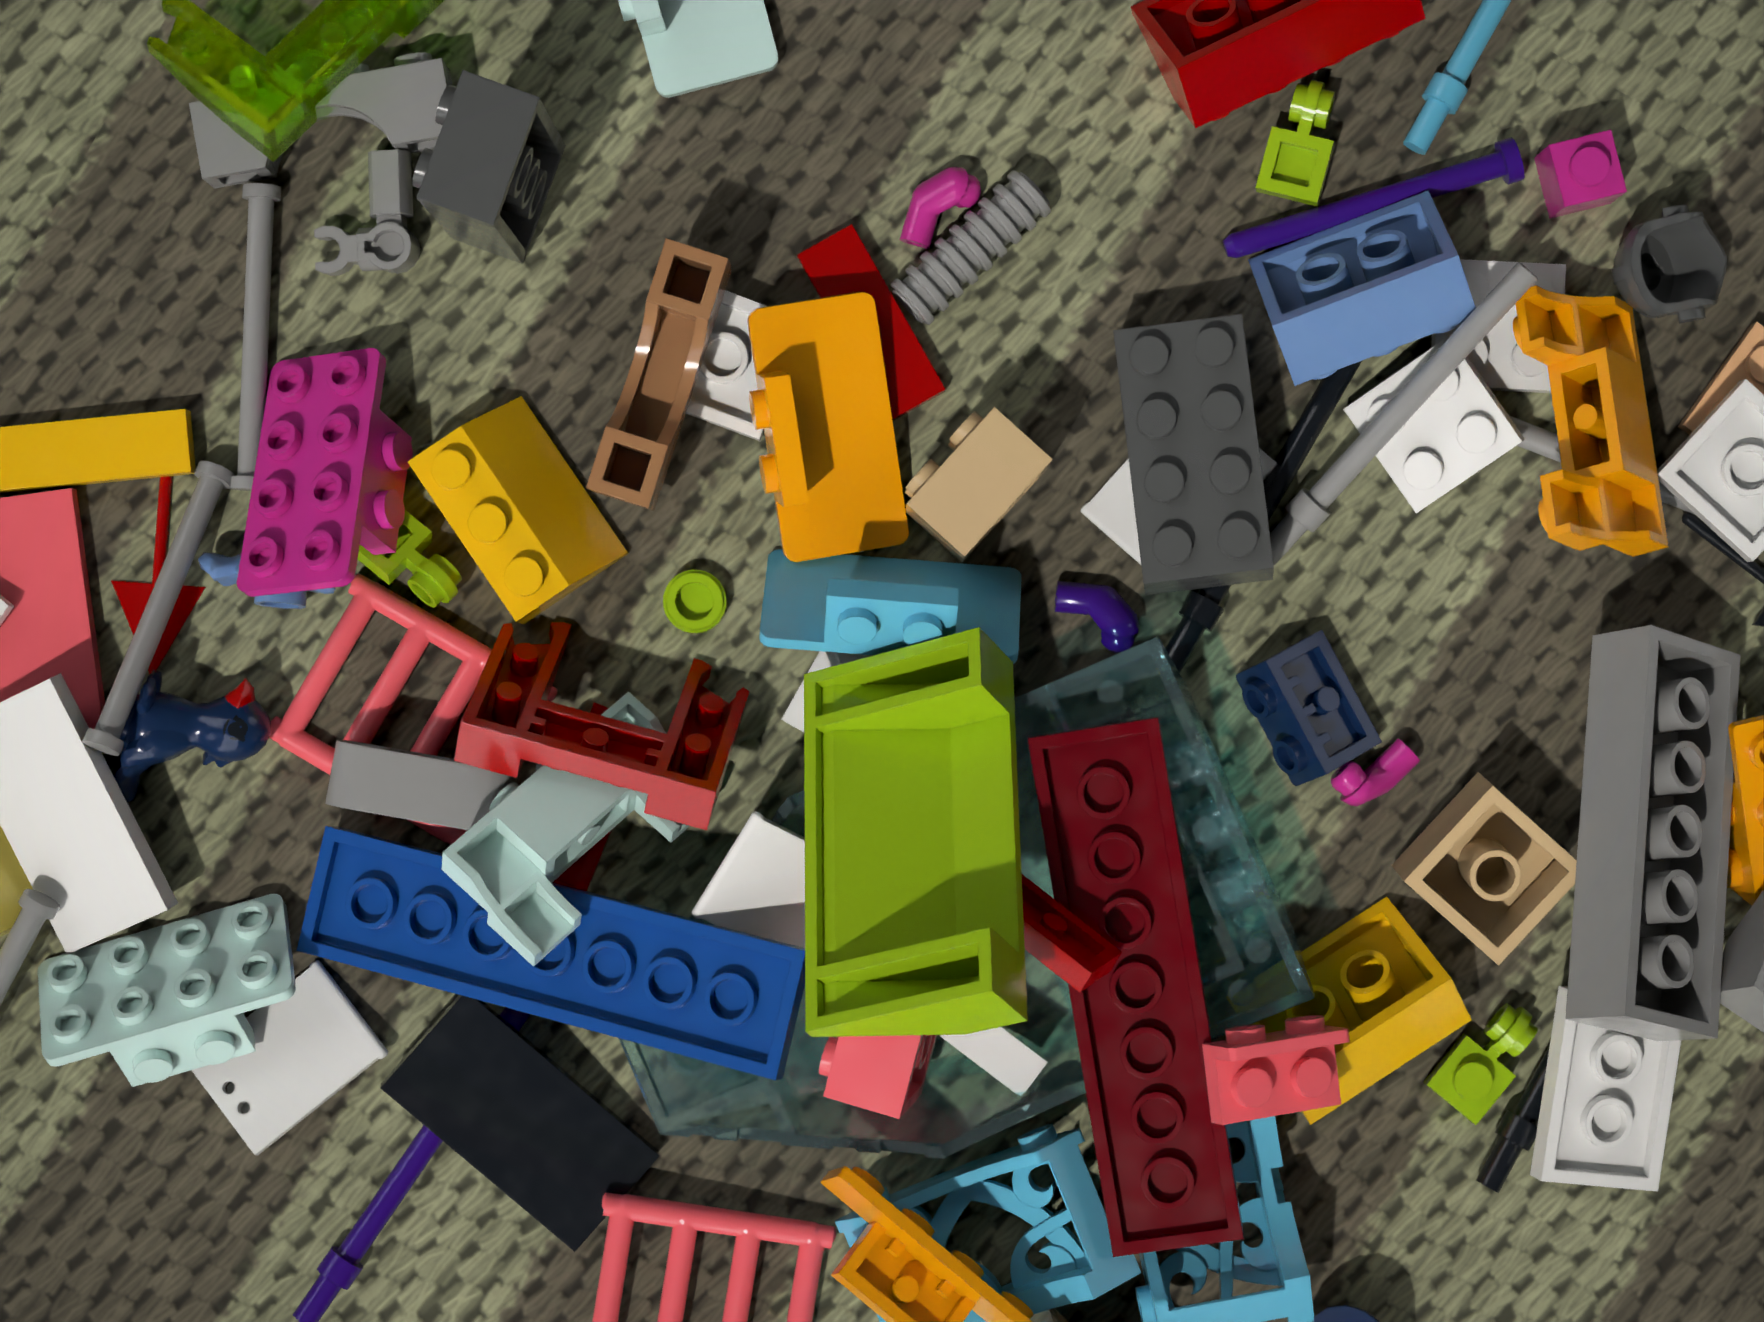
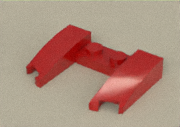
M551 622L549 631L550 644L519 643L517 645L514 644L512 623L503 624L460 721L454 761L514 778L518 777L524 760L534 762L552 769L563 770L610 783L617 787L646 793L648 796L644 810L645 814L707 830L750 691L743 687L737 691L735 698L730 703L726 702L720 696L702 686L710 678L712 666L703 660L694 658L668 732H659L547 701L569 639L572 624Z

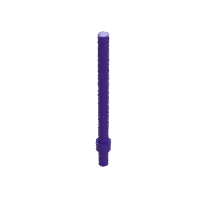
M506 1007L500 1013V1016L517 1031H520L531 1015ZM425 1125L417 1133L339 1248L332 1246L317 1267L320 1273L319 1277L293 1313V1316L299 1322H319L341 1288L348 1290L362 1271L361 1259L443 1142Z

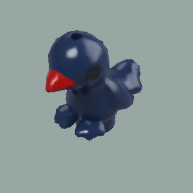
M155 669L147 677V681L143 684L140 694L135 699L119 738L124 742L121 759L115 765V769L112 772L126 802L134 801L138 792L140 775L151 765L177 758L195 747L205 751L203 754V765H208L215 761L217 766L221 768L233 761L245 760L257 754L266 745L271 734V721L266 710L255 699L254 687L247 678L235 689L219 699L209 703H195L175 694L160 692L162 672Z

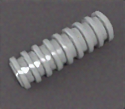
M1012 170L1007 175L1008 184L1005 186L997 184L993 188L994 197L990 200L983 197L978 202L980 210L976 213L968 211L964 215L966 223L961 227L954 224L949 229L951 236L947 240L939 238L935 242L937 249L932 254L925 251L920 256L922 263L918 267L910 265L906 269L908 276L903 281L896 278L891 282L894 296L921 324L924 322L930 325L935 319L932 314L937 309L944 312L949 307L947 300L952 295L959 298L964 293L962 286L966 282L971 285L977 282L978 276L976 273L980 269L985 271L991 269L993 266L991 259L995 255L1000 258L1007 254L1005 246L1009 242L1013 244L1019 243L1022 239L1020 232L1024 228L1029 231L1033 230L1036 227L1035 218L1038 215L1047 217L1051 213L1050 203L1046 196L1024 173Z

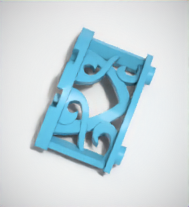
M1273 1116L1227 1124L1228 1138H1237L1244 1146L1243 1157L1239 1162L1233 1164L1235 1180L1238 1183H1255L1257 1198L1240 1205L1242 1223H1253L1260 1229L1262 1234L1261 1243L1257 1247L1251 1248L1244 1241H1241L1240 1252L1243 1258L1233 1255V1241L1220 1242L1219 1250L1208 1244L1176 1248L1175 1250L1178 1252L1168 1256L1160 1265L1156 1251L1140 1253L1139 1256L1146 1284L1135 1287L1141 1321L1264 1322L1287 1318L1288 1322H1314L1310 1273L1300 1242L1291 1201L1285 1202L1283 1184L1278 1168L1283 1166L1276 1118ZM1206 1269L1219 1274V1299L1174 1307L1170 1294V1281L1175 1274L1186 1273L1191 1277L1193 1281L1191 1294H1196L1205 1285L1207 1279ZM1233 1279L1255 1284L1278 1286L1275 1289L1232 1297Z
M1053 1124L1044 1125L1019 1136L1017 1139L1020 1145L963 1164L890 1195L887 1187H884L885 1191L882 1196L900 1211L906 1208L923 1217L935 1231L932 1238L944 1248L955 1223L970 1201L1002 1208L1031 1224L1032 1227L1020 1238L1011 1257L1010 1274L1012 1283L1001 1287L996 1277L986 1267L978 1262L976 1263L984 1271V1275L981 1277L983 1281L999 1294L1002 1291L1013 1294L1022 1300L1033 1311V1314L1072 1303L1094 1300L1141 1273L1134 1254L1113 1257L1106 1213L1078 1144L1085 1141L1080 1128L1057 1133ZM1049 1164L1055 1181L1047 1188L1036 1185L1031 1177V1171L1035 1167ZM1013 1171L1012 1187L989 1180V1178ZM1057 1184L1066 1207L1053 1214L1044 1206L1052 1199ZM948 1194L933 1219L924 1208L919 1206ZM854 1211L835 1220L839 1233H844L850 1248L869 1224ZM1072 1221L1079 1240L1065 1224ZM1045 1236L1050 1242L1043 1245L1039 1252L1049 1256L1051 1267L1039 1269L1030 1263L1027 1254L1030 1247ZM971 1310L963 1322L986 1321ZM877 1314L879 1322H886Z

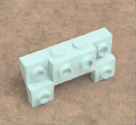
M627 692L601 715L665 733L658 718L630 692ZM537 764L536 772L521 785L512 782L504 787L493 799L489 812L442 852L441 870L488 912L487 924L534 967L581 923L582 914L552 885L554 880L633 810L670 843L683 833L689 825L645 814L644 810L648 796L646 793L617 787L610 783Z

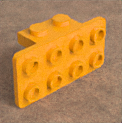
M856 292L752 310L748 315L747 324L758 390L749 391L750 410L755 430L764 429L768 454L759 455L760 474L765 494L774 493L783 554L790 561L801 562L903 544L909 536L874 298L868 293Z

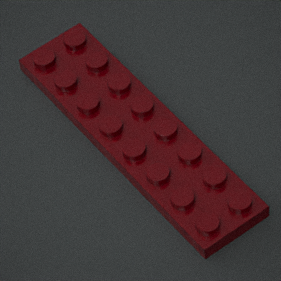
M1157 716L1031 736L1028 738L1054 899L1122 951L1111 972L1081 993L1068 984L1113 1257L1244 1239V1229L1227 1126L1211 1123L1202 1044L1213 1042L1160 718Z

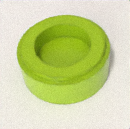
M687 570L676 575L668 583L663 595V608L669 621L678 629L693 634L704 633L716 627L723 619L727 609V595L721 582L712 574L702 570Z

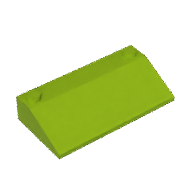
M978 627L804 674L805 1032L811 1037L965 1035L1028 1021L1013 662Z

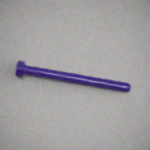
M1512 137L1495 142L1494 153L1231 233L1223 240L1227 257L1240 258L1305 238L1425 191H1429L1431 197L1434 198L1499 177H1503L1507 185L1519 182L1525 178L1522 157Z

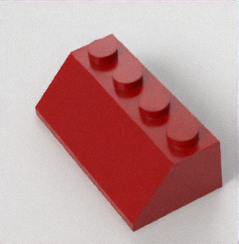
M1144 0L1131 6L1132 14L1174 100L1195 128L1210 121L1222 119L1233 110L1267 94L1278 92L1302 77L1325 66L1335 65L1346 56L1382 39L1391 38L1399 34L1403 29L1426 19L1421 0Z

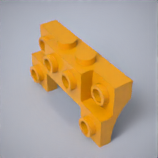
M1537 285L1530 287L1516 302L1517 316L1513 320V332L1522 353L1548 366L1562 468L1561 470L1540 476L1543 498L1539 501L1538 512L1541 524L1548 533V538L1578 551L1606 545L1632 557L1667 548L1668 540L1633 307L1615 296H1571L1548 291Z

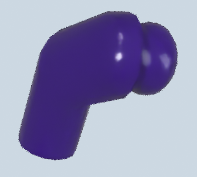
M1057 581L1054 612L1090 615L1102 630V645L1110 651L1123 652L1133 646L1134 635L1139 631L1137 614L1113 587Z

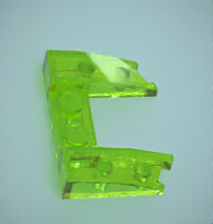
M162 0L163 12L176 17L167 44L160 38L149 36L147 46L149 53L201 103L238 135L274 162L317 121L315 106L393 32L404 39L444 0H324L265 55L261 54L190 0Z

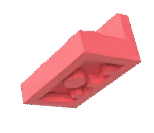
M1306 1015L1285 1019V1030L1265 1033V1025L1237 1026L1225 1029L1226 1040L1202 1044L1211 1123L1227 1125L1341 1105L1334 1045L1350 1042L1348 1028L1325 1025L1323 1015Z

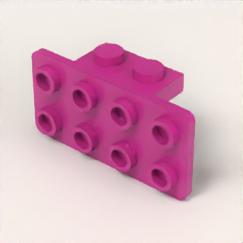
M366 348L282 360L271 369L237 577V587L246 595L255 597L343 587L351 583L355 577L360 545L373 555L396 553L399 527L402 525L405 516L403 497L407 469L410 467L408 461L413 458L412 437L380 410L386 358L377 349Z

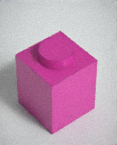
M1612 130L1550 144L1534 157L1549 219L1611 204L1627 192Z

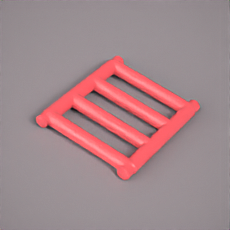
M358 573L352 580L348 593L353 595L352 600L283 718L275 716L271 721V734L269 736L271 740L329 775L331 773L335 748L309 734L305 729L375 610L408 630L343 740L367 744L372 742L428 644L432 643L462 661L410 750L412 752L437 756L469 702L492 651L488 646L382 584ZM552 686L547 701L552 702L558 693L557 688ZM407 820L449 844L454 843L467 831Z
M604 1193L602 1197L603 1216H609L592 1322H618L634 1222L672 1227L657 1322H683L698 1231L736 1236L722 1322H748L761 1240L799 1246L787 1322L813 1321L824 1248H832V1243L836 1238L835 1226L630 1194Z

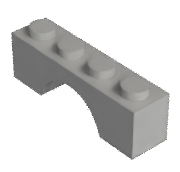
M418 52L396 57L393 60V67L371 71L367 64H348L332 69V77L307 82V78L304 75H287L268 81L269 89L244 93V88L241 86H225L211 89L205 93L206 100L189 103L202 179L215 189L276 178L281 157L293 137L311 123L334 116L355 117L371 123L387 136L395 149L406 150L411 153L422 152L425 148L434 150L442 125L435 121L436 112L445 88L448 84L452 85L450 70L442 58L432 59L430 53Z

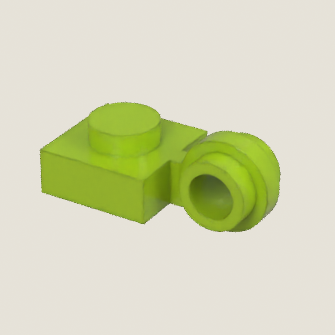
M1311 80L1310 85L1297 84L1288 117L1289 121L1299 123L1297 132L1274 126L1271 127L1255 187L1256 192L1318 207L1335 146L1333 140L1311 135L1314 127L1327 128L1334 103L1335 92L1324 89V82Z
M406 510L404 521L399 527L396 553L373 555L363 546H359L358 560L388 585L406 568L410 570L413 576L407 581L408 586L422 602L430 607L435 608L440 602L449 603L458 594L456 586L462 581L458 570L443 556L433 554L429 559H426L421 555L432 543V531Z
M1506 1003L1496 1012L1484 1028L1483 1033L1491 1038L1484 1048L1467 1035L1462 1034L1423 1083L1470 1122L1477 1125L1516 1077L1497 1059L1504 1052H1508L1512 1057H1516L1531 1043L1538 1032V1028L1531 1023L1532 1014L1522 1006L1514 1009Z

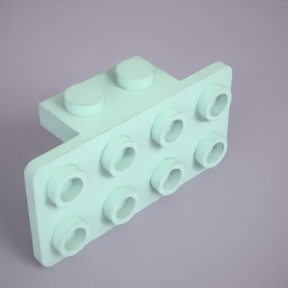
M618 0L624 22L632 19L637 20L656 90L663 97L670 98L773 70L778 64V52L764 0Z
M278 894L265 895L82 948L70 954L65 953L44 960L38 967L43 1057L50 1066L57 1067L110 1052L131 1086L135 1087L145 1083L159 1082L169 1076L207 1065L221 1064L231 1058L255 1052L254 1031L243 1013L288 1000L296 991L287 907L282 897Z

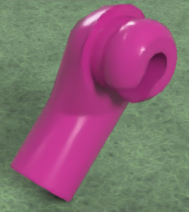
M948 167L917 185L912 194L900 241L929 249L940 213L955 205L960 208H970L976 204L981 194V184L978 178L968 174L964 168Z
M1398 738L1364 771L1359 764L1353 761L1340 766L1331 776V785L1342 794L1340 797L1341 801L1350 806H1359L1388 793L1420 762V759Z

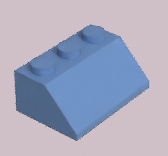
M1429 191L1248 259L1294 386L1312 379L1326 378L1338 369L1367 358L1387 355L1399 346L1431 334L1448 332L1456 328L1460 323H1463L1476 308L1459 255Z

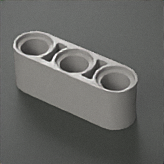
M336 740L325 804L469 830L489 812L493 799L504 787L512 782L518 784L519 775L517 778L456 762L452 758L361 742Z

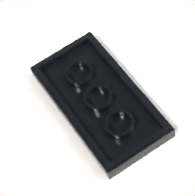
M459 995L380 1086L385 1093L574 1252L605 1219L606 1216H603L602 1208L604 1193L627 1194L660 1156L659 1151L485 1002Z

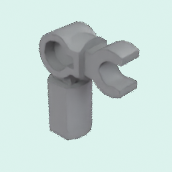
M395 149L368 152L370 217L376 219L377 225L375 227L359 228L356 235H350L348 232L335 226H322L315 229V238L325 241L336 240L340 248L339 255L333 261L316 262V271L329 276H340L349 272L354 265H359L362 271L385 270L390 273L399 274L407 272L415 266L421 249L419 240L414 233L407 229V218L413 217L412 157L410 151Z

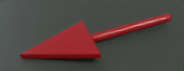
M173 476L160 477L152 583L111 581L133 635L167 556ZM182 586L148 668L149 674L160 666L206 587Z

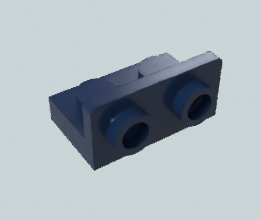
M1323 630L1305 637L1236 675V680L1242 689V696L1246 707L1251 714L1257 717L1273 747V756L1277 765L1288 775L1294 786H1299L1327 775L1382 743Z

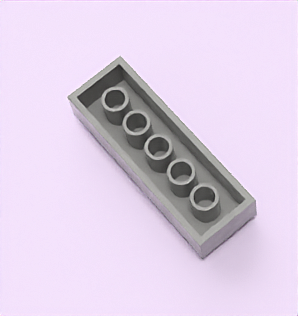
M1653 625L1593 635L1566 1005L1567 1020L1655 1041L1718 1039L1734 774L1728 726L1730 723L1737 721L1740 654Z

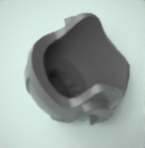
M1688 205L1662 208L1663 218L1650 220L1634 226L1621 243L1614 258L1613 269H1611L1613 283L1617 286L1622 298L1635 311L1645 317L1660 318L1678 315L1679 324L1706 318L1704 309L1717 304L1726 273L1727 256L1722 245L1707 224L1703 212H1689Z

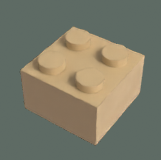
M995 407L984 418L974 411L949 438L950 443L948 446L954 452L947 460L939 466L930 459L905 487L907 489L905 493L911 498L906 504V514L961 563L964 562L1039 479L1053 460Z
M1477 772L1391 866L1406 884L1499 966L1575 885L1577 860L1485 777Z

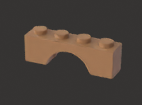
M666 238L646 299L644 319L633 361L617 406L605 427L586 489L655 511L733 268L729 258Z

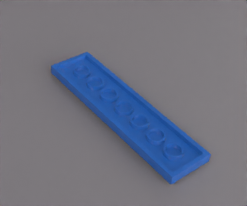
M337 826L325 827L296 951L775 1081L783 1079L805 986V948L552 882V885L582 914L581 923L533 967L487 924L488 912L441 870V853Z

